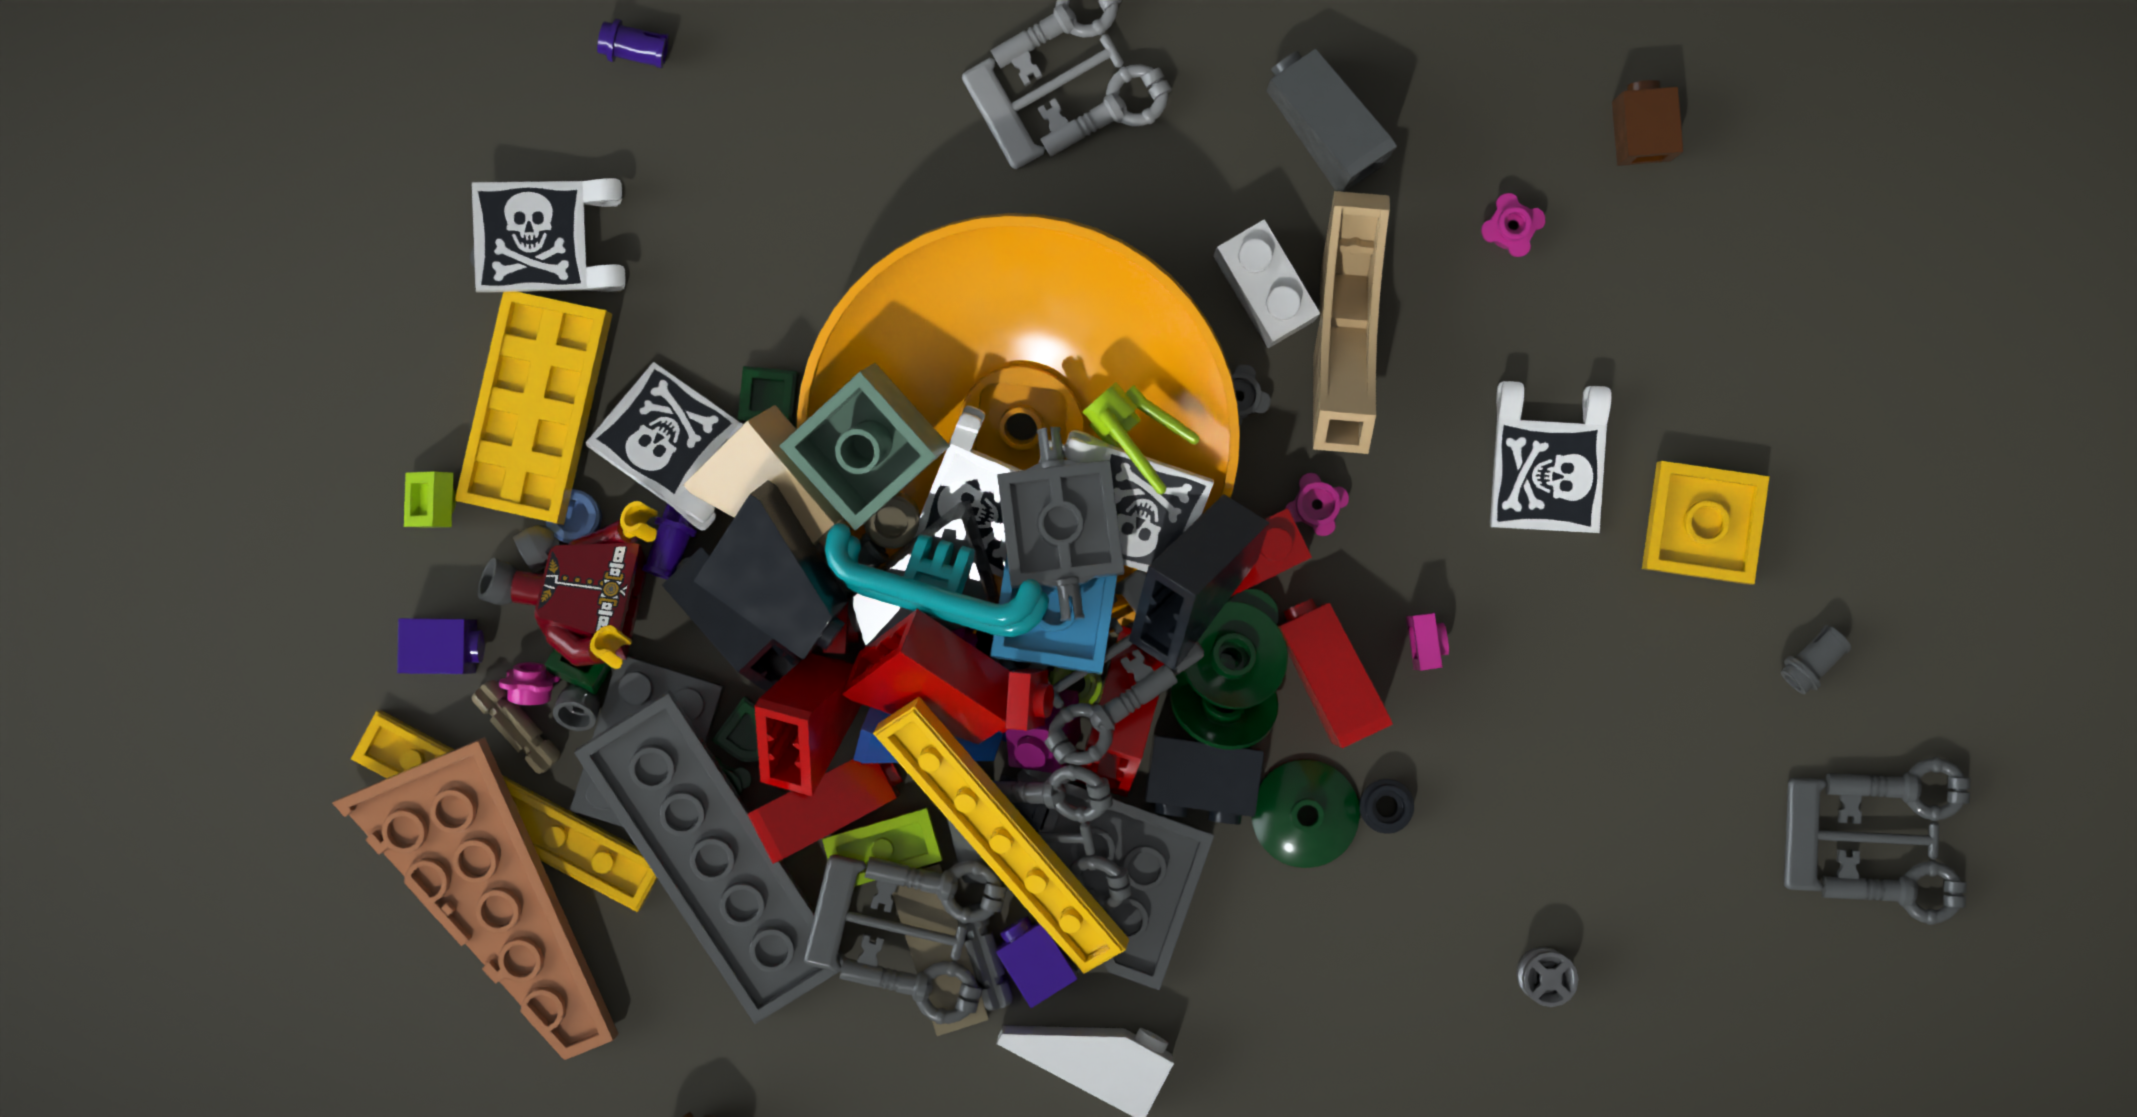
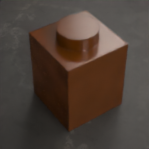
M1644 80L1628 84L1627 91H1623L1612 101L1617 166L1671 162L1683 153L1678 87L1661 88L1660 81Z

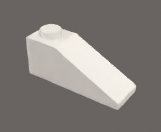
M1003 1025L997 1040V1044L1133 1117L1147 1116L1174 1065L1172 1054L1166 1051L1169 1043L1143 1028H1139L1137 1034H1134L1124 1028Z

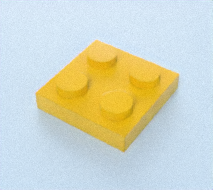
M1667 461L1657 462L1642 569L1748 585L1755 584L1770 476Z

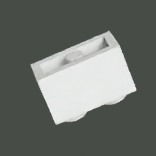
M1265 219L1216 248L1213 257L1267 348L1272 347L1313 323L1320 315L1315 303Z

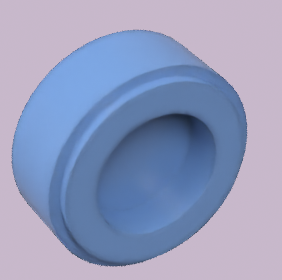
M572 489L564 525L545 522L546 526L554 532L555 538L569 544L572 540L599 530L602 514L597 501L592 496L581 490Z

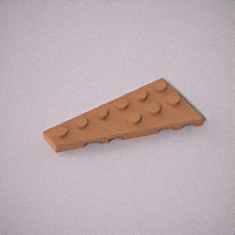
M485 737L332 802L344 817L349 815L368 836L365 840L377 854L384 853L405 877L404 884L461 946L466 944L485 965L482 970L495 984L500 982L521 1005L520 1012L564 1060L609 1043L618 1036L619 1033Z

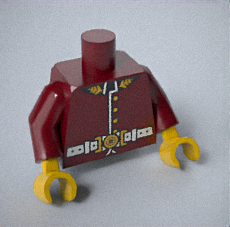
M640 501L629 503L624 508L620 520L600 530L572 540L568 545L552 547L549 551L544 574L519 570L514 574L511 584L512 602L536 606L535 619L545 635L547 643L574 666L606 663L614 669H619L623 664V660H627L647 575L646 572L642 571L646 558L640 544L635 542L639 538L646 542H652L657 536V530L647 525L646 522L650 518L657 516L658 511Z

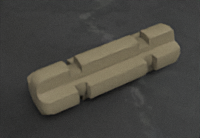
M490 680L484 683L472 695L474 704L483 714L490 713L492 716L490 722L518 753L523 751L527 755L524 760L536 773L540 774L549 770L560 759V751L549 739L543 740L540 737L543 732L518 704L509 702L506 699L507 692L499 687L497 681Z

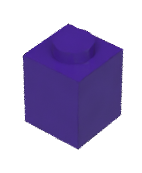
M398 618L397 673H476V663H482L485 652L484 633L482 630H477V619Z
M1026 916L1000 933L1004 941L997 945L996 953L1030 1008H1033L1078 979V971L1068 955L1038 921L1032 923L1029 917Z

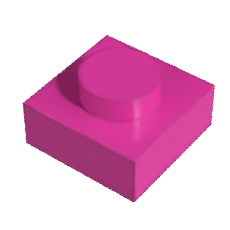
M1435 613L1406 616L1413 670L1422 671L1443 668L1441 656L1449 654L1445 624L1436 623Z

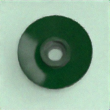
M1229 601L1226 602L1198 640V643L1205 652L1203 658L1183 671L1191 687L1208 702L1227 709L1250 708L1267 700L1281 685L1288 665L1286 642L1277 624L1266 613L1246 603ZM1222 652H1230L1237 658L1236 668H1227L1223 665L1221 661Z
M1221 653V661L1227 668L1237 667L1235 655ZM1183 671L1175 676L1178 682L1171 687L1170 695L1174 715L1180 725L1198 741L1219 749L1235 750L1247 748L1260 742L1271 731L1278 715L1279 703L1276 691L1267 700L1256 706L1246 709L1223 708L1227 711V713H1223L1214 708L1219 706L1202 698L1191 687Z
M1294 760L1272 770L1260 783L1255 817H1251L1252 825L1260 844L1278 861L1298 868L1319 867L1337 859L1352 843L1359 825V802L1350 782L1332 766L1316 760ZM1304 805H1312L1317 811V818L1311 825H1302L1297 819L1298 810Z

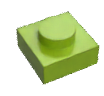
M405 473L404 527H452V514L456 507L453 473Z

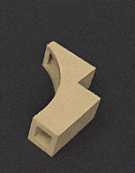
M1334 191L1320 271V321L1313 355L1314 450L1369 453L1376 419L1377 334L1382 269L1390 212L1389 195Z

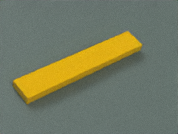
M920 697L877 724L873 732L877 739L1083 974L1127 949L1129 938Z
M380 710L375 712L351 760L385 778H389L455 749ZM503 776L542 862L636 912L641 911L658 878L636 846Z

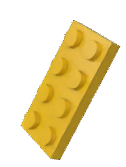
M503 292L455 501L564 525L612 313L602 309L521 292Z

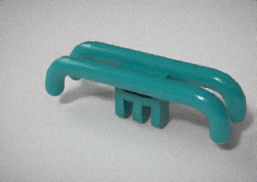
M837 523L833 525L827 534L825 554L828 566L844 582L848 589L861 596L912 611L919 609L926 615L1003 637H1016L1028 633L1040 623L1047 611L1049 597L1042 591L1040 583L1034 579L1023 581L1016 596L1010 602L1004 604H995L962 594L975 556V550L962 546L954 566H951L949 563L953 554L954 544L941 540L938 543L933 560H930L928 557L932 548L933 538L928 535L919 534L904 576L859 564L858 558L861 551V542L857 537L851 535L850 529L845 524Z

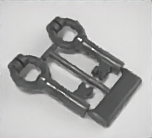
M1141 570L1134 571L1116 583L1115 594L1124 596L1135 613L1147 574ZM1114 594L1113 604H1115L1116 602H1118V600H1117L1115 594ZM1111 618L1109 632L1114 630L1116 634H1119L1123 631L1122 626L1116 618ZM1110 633L1108 634V640L1111 639ZM1130 634L1106 649L1104 663L1133 644L1129 641ZM1197 641L1175 670L1170 669L1164 664L1155 671L1150 666L1144 664L1146 662L1144 656L1138 649L1132 652L1135 659L1130 662L1125 657L1121 660V664L1128 673L1134 674L1136 684L1103 706L1100 704L1077 703L1063 707L1064 701L1059 693L1089 674V672L1073 671L1052 685L1054 689L1053 705L1056 709H1061L1050 723L1048 738L1045 740L1046 746L1053 753L1059 764L1085 765L1099 761L1112 744L1115 724L1127 717L1130 712L1133 713L1135 709H1139L1141 705H1145L1175 685L1178 681L1174 674L1178 675L1201 660L1205 653L1204 649ZM991 643L990 655L988 657L1009 671L1019 670L1012 660L992 658ZM1031 664L1028 668L1048 669L1049 666ZM1079 716L1088 717L1092 726L1099 732V739L1095 746L1092 745L1087 751L1083 752L1077 751L1062 730L1067 722H1071L1074 717Z
M1940 757L1928 758L1916 763L1903 776L1884 777L1879 775L1877 777L1876 775L1827 773L1825 780L1791 778L1788 781L1784 886L1790 890L1821 891L1823 898L1895 901L1900 906H1903L1911 917L1928 925L1942 923L1951 919L1960 908L1966 907V896L1963 893L1967 892V882L1961 881L1953 868L1935 860L1938 858L1939 852L1938 823L1932 822L1929 824V835L1819 830L1820 792L1825 788L1827 795H1839L1843 805L1842 809L1838 812V822L1847 823L1848 816H1852V823L1861 824L1862 811H1859L1858 806L1862 801V796L1868 797L1869 795L1871 797L1902 798L1914 813L1925 819L1938 821L1955 815L1964 804H1970V792H1967V789H1970L1971 778H1965L1964 773L1957 765ZM1931 771L1934 773L1943 772L1948 775L1947 788H1953V791H1947L1948 803L1940 807L1938 805L1929 806L1920 799L1922 792L1920 779L1924 774ZM1818 840L1927 845L1928 857L1932 859L1913 866L1904 876H1900L1898 880H1873L1872 878L1866 880L1865 878H1859V873L1856 870V865L1860 863V851L1851 850V857L1846 856V850L1837 849V862L1840 863V868L1837 870L1836 877L1823 876L1822 882L1817 879ZM1926 875L1935 877L1938 875L1945 879L1944 892H1949V894H1943V908L1938 910L1929 908L1926 910L1917 904L1918 886L1916 882L1921 877Z
M1070 764L1054 771L1045 782L993 781L1012 804H1045L1047 808L1055 809L1062 816L1081 823V833H1037L1046 843L1084 844L1085 853L1089 856H1083L1075 860L1068 869L1084 887V870L1095 871L1098 869L1106 873L1110 896H1095L1091 894L1104 910H1111L1119 906L1132 895L1127 869L1117 866L1107 858L1094 854L1096 850L1090 823L1086 822L1100 817L1113 805L1107 778L1099 777L1095 772L1083 766ZM1067 779L1071 781L1078 779L1086 782L1091 807L1080 806L1077 808L1070 805L1065 800L1066 789L1063 782ZM948 820L958 863L967 860H981L987 864ZM972 874L962 876V880L965 883L986 884L987 882L981 876H973Z
M840 855L829 856L804 953V962L810 966L836 972L841 969L839 979L877 988L882 987L885 990L887 988L890 991L896 990L898 993L911 995L921 1013L928 1019L935 1021L936 1024L959 1022L970 1013H976L979 1001L976 999H980L982 987L977 985L973 974L966 967L958 964L956 960H959L961 957L968 929L965 924L985 921L994 915L995 912L1002 911L1004 901L1001 898H1005L1007 886L1002 884L1001 879L991 867L981 860H967L957 863L943 873H938L930 870L924 871L922 868L916 869L913 866L911 868L909 865L869 856L864 878L877 880L876 887L878 889V893L873 894L870 908L877 909L878 904L881 903L885 904L884 911L891 913L894 900L891 898V895L895 892L897 885L907 886V888L913 887L915 890L921 889V891L936 894L946 912L962 923L958 925L956 935L953 936L848 911L857 874L866 868V864L864 861ZM963 875L981 876L987 881L984 894L988 896L982 897L981 908L971 910L969 907H961L956 902L954 895L958 889V879ZM849 921L951 945L953 947L950 957L954 961L934 963L918 974L905 971L899 972L888 967L886 969L878 965L876 955L882 949L884 937L877 936L875 943L869 941L871 934L867 933L863 935L861 947L864 951L859 954L858 960L844 957L843 965L841 966L837 955L845 922ZM938 976L956 977L962 982L959 990V995L961 996H958L955 1009L946 1011L944 1008H936L929 999L933 990V980Z

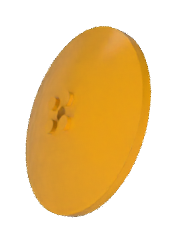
M1004 213L959 220L924 232L883 257L852 285L833 309L821 329L808 358L800 388L797 429L857 373L876 363L948 444L964 408L967 405L973 406L985 412V418L972 449L1021 470H1027L1038 464L1040 460L1038 434L1036 433L1028 440L1015 439L1007 430V419L1016 413H1024L1031 416L1037 425V430L1047 428L1048 441L1051 440L1050 427L1061 428V442L1064 445L1069 433L1073 430L1088 433L1102 440L1089 426L1091 421L1083 414V411L1116 382L1125 393L1135 385L1147 400L1183 423L1184 426L1199 436V442L1191 444L1138 408L1134 412L1141 418V421L1127 432L1144 456L1214 479V484L1203 513L1223 494L1231 498L1234 489L1240 438L1238 402L1226 357L1207 318L1192 297L1172 275L1149 256L1122 239L1098 228L1073 220L1041 214ZM946 451L900 491L915 501L920 515ZM864 524L857 530L851 527V535L860 539L866 533ZM902 547L895 549L885 548V553L890 557ZM1124 565V575H1117L1116 583L1138 569ZM993 574L1000 596L1003 578ZM1115 594L1118 602L1113 604L1111 618H1116L1121 626H1126L1134 622L1136 613L1124 596Z

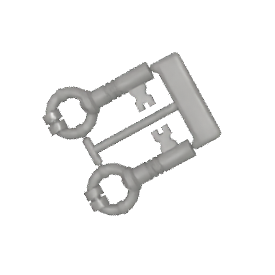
M1057 0L1053 14L1039 21V24H1034L1032 28H1027V31L1024 30L991 49L990 51L995 59L989 57L963 73L962 80L1012 168L1019 169L1044 154L1045 149L1049 156L1052 157L1082 140L1086 135L1089 136L1091 132H1096V129H1101L1113 121L1129 126L1152 124L1166 108L1168 93L1172 91V88L1167 80H1163L1165 76L1162 70L1143 64L1122 67L1123 59L1110 36L1104 34L1116 19L1118 4L1122 0H1099L1098 3L1104 13L1100 19L1094 20L1092 24L1077 22L1075 13L1069 7L1070 0ZM1063 32L1082 38L1102 35L1100 41L1105 48L1104 50L1012 103L993 71L995 60L1000 69L1012 62L1015 68L1020 69L1019 76L1024 85L1027 86L1031 84L1029 76L1034 74L1036 79L1043 77L1037 65L1031 63L1032 58L1029 52L1034 50L1036 46H1041L1040 44L1046 43L1047 40H1051ZM1110 58L1114 66L1120 69L1109 81L1103 103L1070 122L1060 115L1062 110L1055 98L1049 101L1052 106L1049 110H1046L1044 105L1040 106L1038 110L1043 119L1049 121L1051 133L1040 138L1044 147L1035 145L1017 111ZM1141 77L1146 88H1150L1148 92L1154 100L1151 107L1144 109L1142 113L1127 111L1124 100L1119 96L1122 85L1125 82L1131 81L1132 78Z

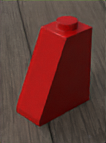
M1310 598L1283 611L1287 621L1277 626L1285 639L1288 654L1330 742L1340 748H1344L1393 725L1387 710L1331 604L1323 603L1316 606L1313 598Z
M916 609L859 652L842 695L854 702L889 714L895 713L920 697L953 736L980 744L998 731L1004 733L1008 730L1005 728L1009 672L1011 671L919 609Z
M1122 626L1123 631L1118 634L1115 643L1129 635L1132 629ZM1132 644L1110 659L1097 704L1103 706L1136 684L1134 674L1128 673L1121 664V660L1125 657L1130 662L1134 660L1132 652L1138 649L1146 661L1144 664L1150 666L1154 671L1163 666L1164 663L1135 644ZM1159 695L1145 705H1141L1139 709H1135L1133 713L1130 712L1127 717L1115 724L1112 744L1099 761L1079 765L1092 770L1099 777L1107 778L1111 793L1124 797L1128 795L1143 757ZM1092 724L1084 751H1087L1092 745L1095 746L1099 739V732ZM1075 780V782L1083 785L1087 784L1086 782H1083L1081 780Z
M810 653L758 699L755 704L760 782L813 796L862 705L842 695L854 664Z
M851 759L826 772L813 796L789 791L747 815L771 862L774 864L898 798L901 794L896 785L902 783L903 778L896 763H861Z

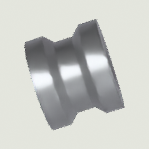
M1533 948L1523 955L1517 966L1516 976L1518 985L1526 995L1542 1006L1555 1007L1563 1005L1573 997L1577 990L1579 978L1576 967L1570 959L1553 948ZM1555 964L1557 965L1555 968H1545V967H1553ZM1538 973H1539V982H1540V983H1539L1537 986H1535V984L1538 982L1537 976H1538Z

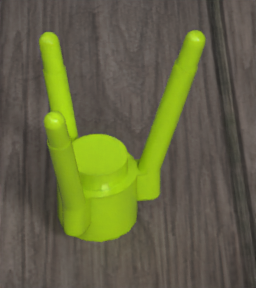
M1115 382L1083 411V414L1091 421L1089 426L1102 441L1119 448L1122 447L1158 494H1164L1166 492V485L1127 434L1128 431L1141 421V418L1134 411L1137 408L1191 444H1197L1200 438L1195 432L1184 426L1183 423L1147 400L1135 385L1125 393Z

